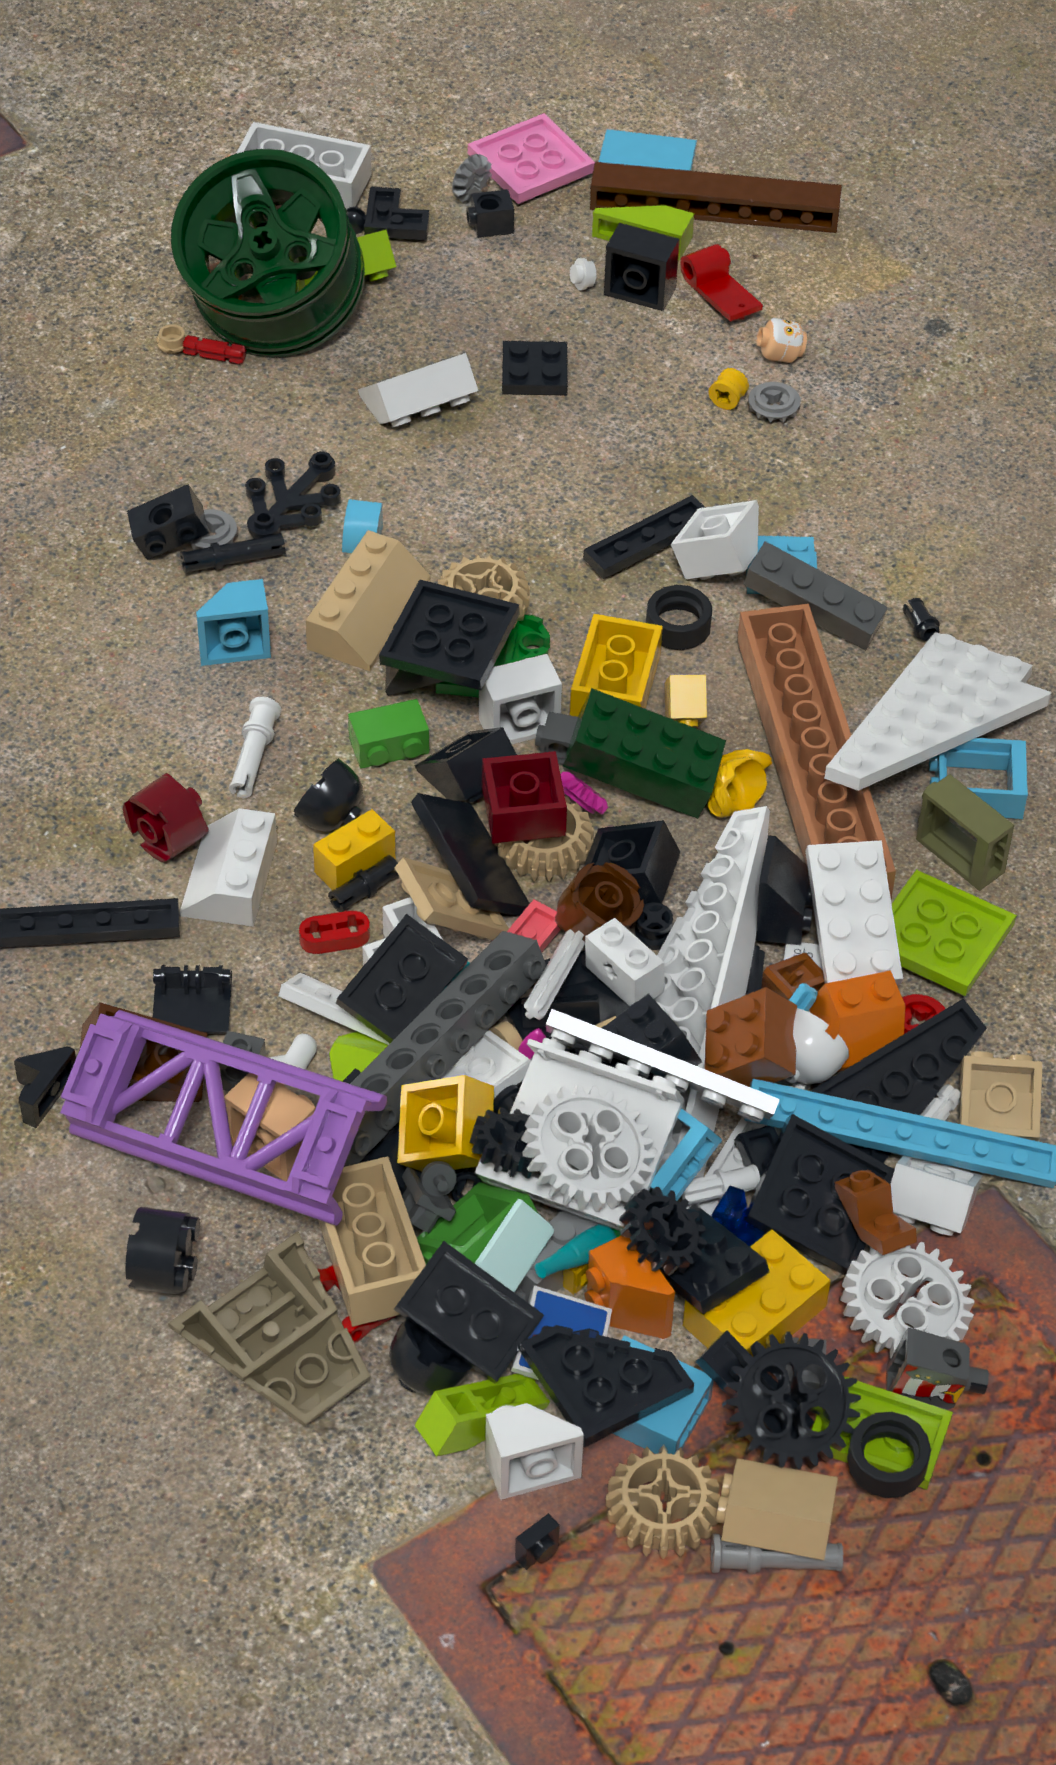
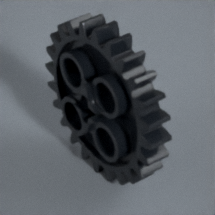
M786 1332L782 1336L781 1344H779L776 1337L771 1334L766 1338V1349L756 1341L750 1346L753 1356L743 1352L738 1357L739 1362L744 1368L733 1366L728 1373L737 1382H727L724 1385L723 1390L733 1394L734 1397L726 1400L722 1407L734 1410L735 1414L725 1422L726 1425H739L741 1430L733 1437L735 1441L747 1438L750 1441L745 1449L746 1454L753 1452L756 1448L761 1451L759 1463H765L772 1456L775 1458V1466L783 1468L786 1461L790 1460L791 1468L800 1470L804 1459L808 1467L814 1469L818 1466V1455L826 1462L833 1458L830 1446L838 1451L846 1447L840 1435L852 1436L854 1428L847 1421L858 1419L860 1413L851 1409L850 1405L861 1400V1396L849 1393L848 1389L858 1381L857 1378H844L843 1373L850 1366L848 1362L838 1366L833 1362L838 1354L837 1349L827 1355L822 1352L824 1340L820 1339L811 1347L808 1346V1334H802L797 1343H794L791 1333ZM787 1364L791 1365L793 1370L791 1384L786 1370ZM809 1370L818 1376L820 1382L818 1389H810L803 1383V1371ZM761 1372H770L775 1375L778 1380L777 1390H768L761 1384ZM790 1391L792 1400H799L800 1403L794 1410H792L791 1403H784V1398ZM813 1412L820 1416L823 1422L822 1431L816 1432L809 1429L805 1421L806 1413ZM765 1414H774L779 1418L782 1425L780 1433H772L767 1430L763 1422ZM792 1415L795 1430L798 1434L797 1439L791 1437Z

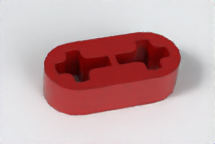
M344 911L312 916L302 921L299 926L300 945L303 950L311 954L359 948L365 945L370 938V921L363 912ZM348 927H355L357 932H351ZM318 932L320 937L314 938L311 933Z

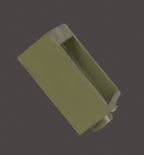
M951 774L939 782L929 784L922 794L923 801L918 818L919 825L916 840L977 890L981 891L1005 873L1014 824ZM951 817L954 821H956L959 825H961L964 829H966L969 833L976 837L977 842L973 841L959 828L952 824L949 821V818Z

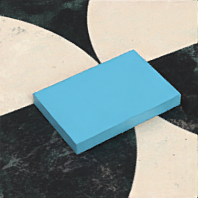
M606 129L599 162L691 171L697 140Z

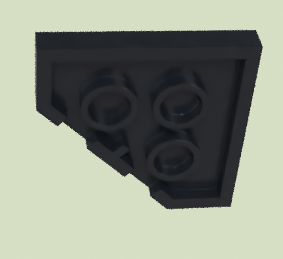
M555 1325L520 1343V1353L566 1421L582 1429L584 1448L693 1393L694 1390L693 1381L670 1351L655 1348L654 1352L630 1347V1342L597 1335L596 1339L574 1334L572 1328Z

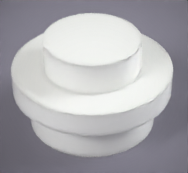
M586 258L576 259L570 268V280L578 290H586L587 287H592L596 281L595 264L592 261H587Z

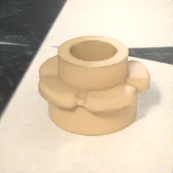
M174 324L162 327L156 339L158 348L168 354H177L184 350L185 347H182L185 336H187L184 329Z

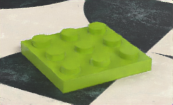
M916 869L892 902L901 967L966 997L1013 928L1017 915Z

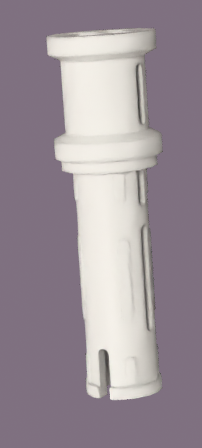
M268 697L252 699L249 705V711L251 712L249 721L245 722L242 728V735L245 740L232 782L229 786V791L232 794H235L237 786H240L237 797L248 798L253 792L252 788L265 746L273 740L274 730L272 728L275 720L281 714L280 705Z

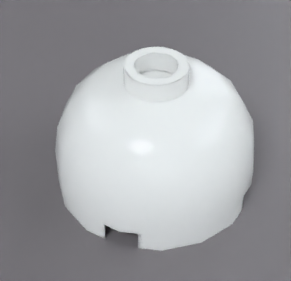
M798 1008L793 1027V1037L796 1045V1075L785 1080L791 1083L797 1081L803 1084H819L828 1080L842 1067L849 1057V1049L839 1034L833 1039L825 1032L829 1026L826 1022L810 1012Z

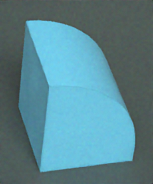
M348 500L343 527L342 552L352 553L368 530L378 534L382 533V503Z

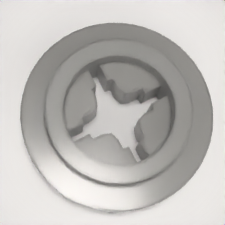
M481 154L471 155L458 167L452 183V192L460 201L471 202V194L481 193L482 189L487 187L486 182L492 175L490 173L492 164L485 156Z
M765 382L757 385L750 391L748 397L749 410L756 413L758 419L766 417L770 423L773 419H778L784 423L787 417L795 418L797 410L800 409L801 398L799 393L787 384Z
M206 509L204 513L208 530L215 533V535L210 536V534H206L188 542L193 550L210 547V543L215 542L219 545L233 543V538L237 536V524L233 517L226 512Z

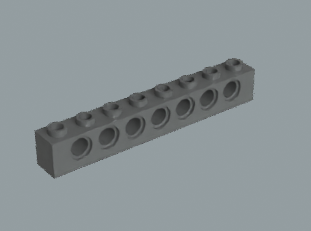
M502 931L350 1083L386 1095L387 1103L382 1111H365L344 1167L358 1164L400 1121L401 1085L441 1079L540 978L547 965L537 940Z

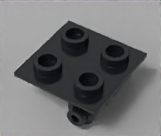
M161 965V969L153 970V983L155 984L153 1018L207 1034H226L229 1031L232 988L231 969H224L223 965H219V967H203V971H201L200 965H196L195 971H189V965H184V971H181L180 967Z

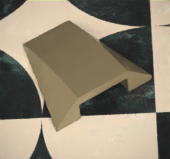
M298 1231L266 1253L263 1268L207 1307L200 1300L168 1323L169 1328L304 1427L370 1379V1374L347 1328L344 1329L337 1315V1308L331 1296L328 1297L319 1279L320 1274L313 1260L310 1261L306 1253L304 1242Z

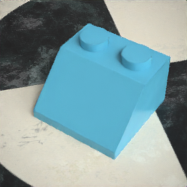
M263 579L227 583L196 612L201 666L271 658L268 607Z

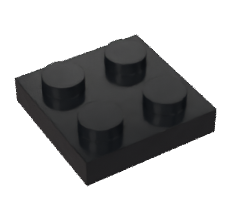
M503 341L502 395L567 396V342Z

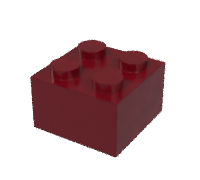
M556 751L482 758V790L492 844L566 836L567 804Z

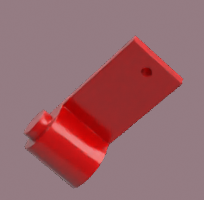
M715 244L682 256L680 267L685 281L730 322L736 319L742 320L747 315L763 310V304L729 275L731 258L725 248Z

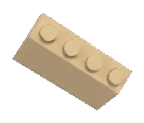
M368 530L306 619L307 650L370 671L378 660L379 654L393 630L394 624L400 617L419 579L430 582V574L399 540Z

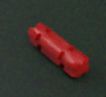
M187 335L182 347H185L183 353L187 355L197 356V353H199L200 357L225 362L226 359H229L230 363L242 364L246 357V348L235 343L229 346L228 342L203 338L201 341L197 336Z

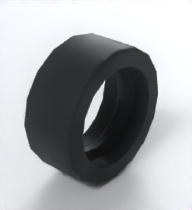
M671 585L654 592L648 600L646 623L663 626L661 646L674 650L691 649L703 643L709 636L712 605L709 598L700 590L686 585ZM675 609L686 610L697 616L699 620L687 625H673L664 621L659 615Z
M895 1412L875 1413L863 1419L853 1430L847 1457L849 1471L856 1483L872 1495L884 1498L903 1497L915 1491L925 1479L931 1447L928 1435L921 1425L907 1415ZM890 1437L900 1440L912 1450L914 1454L913 1465L902 1472L889 1473L878 1470L866 1460L864 1456L865 1445L876 1438Z

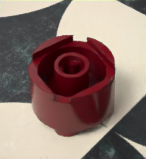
M168 773L163 774L135 793L123 805L124 819L132 835L138 831L145 840L140 846L149 855L161 862L175 857L209 832V828L199 808L202 805L200 795L192 787L185 789Z

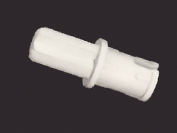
M754 1164L726 1172L717 1169L713 1172V1175L693 1179L681 1195L682 1200L687 1199L689 1201L688 1205L717 1198L720 1201H726L730 1195L756 1190L761 1179L760 1174Z

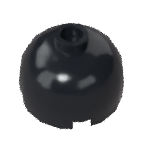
M339 758L322 772V778L315 786L313 784L310 786L293 811L299 820L315 830L324 832L334 831L341 825H346L358 818L363 811L358 807L363 797V785L360 778L352 768Z
M409 1320L402 1322L390 1345L389 1357L392 1368L400 1384L410 1392L433 1395L434 1391L456 1387L467 1377L472 1368Z

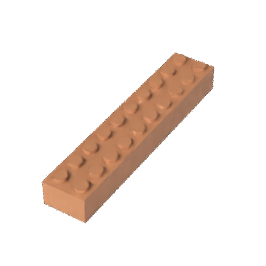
M809 603L740 612L738 645L805 864L807 865L805 852L807 845L882 840L890 898L892 900L896 870L869 787L857 791L824 779L826 766L851 737V732Z

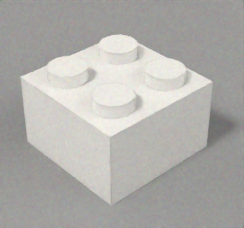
M544 654L492 668L484 686L479 690V721L483 729L503 727L511 744L536 739L538 726H545L549 712L561 714L562 683L548 655Z

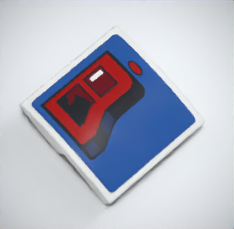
M535 1285L533 1286L529 1294L528 1303L544 1314V1317L529 1338L555 1325L572 1328L574 1334L595 1339L597 1335L607 1337L612 1309ZM519 1350L513 1359L511 1372L539 1380Z

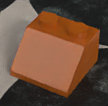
M891 970L825 983L818 991L816 1001L809 1009L811 1014L829 1025L825 1032L833 1039L839 1034L849 1049L848 1059L837 1072L844 1071L904 1034L905 1003Z
M619 1236L589 1251L585 1300L612 1309L609 1326L661 1339L671 1336L675 1291L659 1269L656 1272L652 1271L649 1260L646 1259L640 1264L637 1261L640 1253L637 1250L628 1251L626 1247L631 1242L630 1238Z

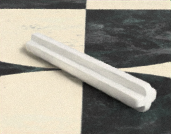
M569 929L564 934L524 1004L527 1010L525 1013L527 1018L535 1017L541 1020L548 1011L585 945V942L582 940L584 935L579 930L574 933Z

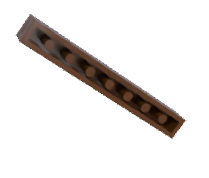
M595 162L590 190V210L595 208L665 205L694 213V220L837 233L842 185Z

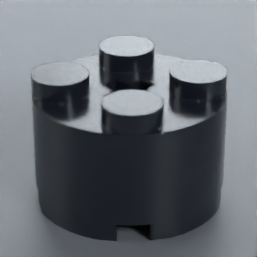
M139 1207L132 1223H140L139 1229L135 1235L129 1234L126 1250L125 1274L126 1279L132 1280L128 1287L130 1289L179 1295L181 1292H185L188 1280L193 1281L196 1276L198 1260L197 1256H191L193 1241H197L199 1237L200 1218L193 1217L187 1212Z

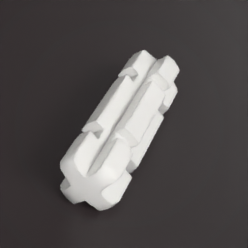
M949 1084L944 1085L937 1093L938 1097L933 1098L921 1116L943 1121L950 1115L949 1111L954 1110L960 1102V1091Z

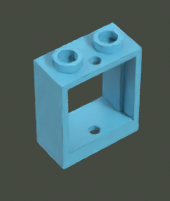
M975 738L929 759V771H935V777L930 778V784L932 782H939L946 777L947 767L1007 770L1008 790L968 789L1005 818L1023 819L1028 796L1026 741Z
M682 1108L677 1119L688 1126L690 1130L654 1176L651 1184L652 1189L660 1187L663 1196H666L671 1190L675 1191L676 1201L722 1141L711 1129Z

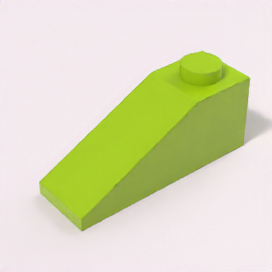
M665 205L595 208L593 211L592 237L609 241L618 224L623 223L680 239L678 260H680L693 238L694 213Z
M512 1374L500 1377L495 1384L490 1380H484L434 1391L414 1426L435 1456L438 1457L468 1450L485 1441L486 1414L492 1413L497 1408L505 1405L518 1406L528 1403L543 1410L548 1407L550 1401L533 1378L521 1374Z

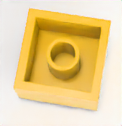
M467 1075L401 1085L397 1163L419 1171H423L428 1164L434 1161L447 1162L452 1166L453 1170L478 1166L482 1154H474L472 1152L474 1144L470 1143V1137L477 1117H484L487 1110L493 1111L494 1086Z

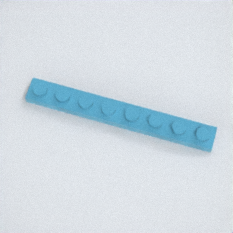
M752 1079L750 1083V1088L780 1099L774 1115L770 1119L763 1117L759 1124L782 1129L786 1119L791 1114H794L845 1143L1054 1188L1056 1185V1145L758 1079ZM744 1118L745 1121L754 1122V1121H751V1120H749V1119Z

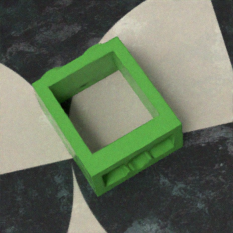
M479 1182L453 1205L456 1213L451 1221L439 1217L430 1233L424 1231L417 1237L425 1264L428 1263L443 1241L475 1263L518 1199L523 1200L537 1212L529 1194Z

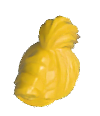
M749 749L735 750L722 755L713 792L707 802L710 812L722 818L732 816L735 811L755 808V804L766 791L767 780L764 769L772 765L770 755Z

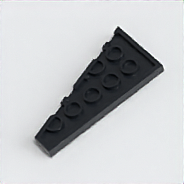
M963 998L811 1091L921 1115L959 1067L963 1057L967 1056L976 1045L987 1027ZM849 1144L882 1163H885L891 1155L890 1152Z

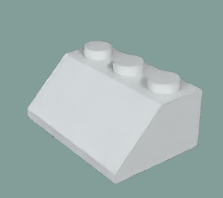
M466 353L358 389L359 396L379 424L391 421L392 427L410 422L409 415L419 411L422 417L441 411L439 404L450 401L451 407L470 401L468 394L478 391Z
M239 808L208 825L209 832L201 839L181 906V917L254 927L277 844L275 813Z

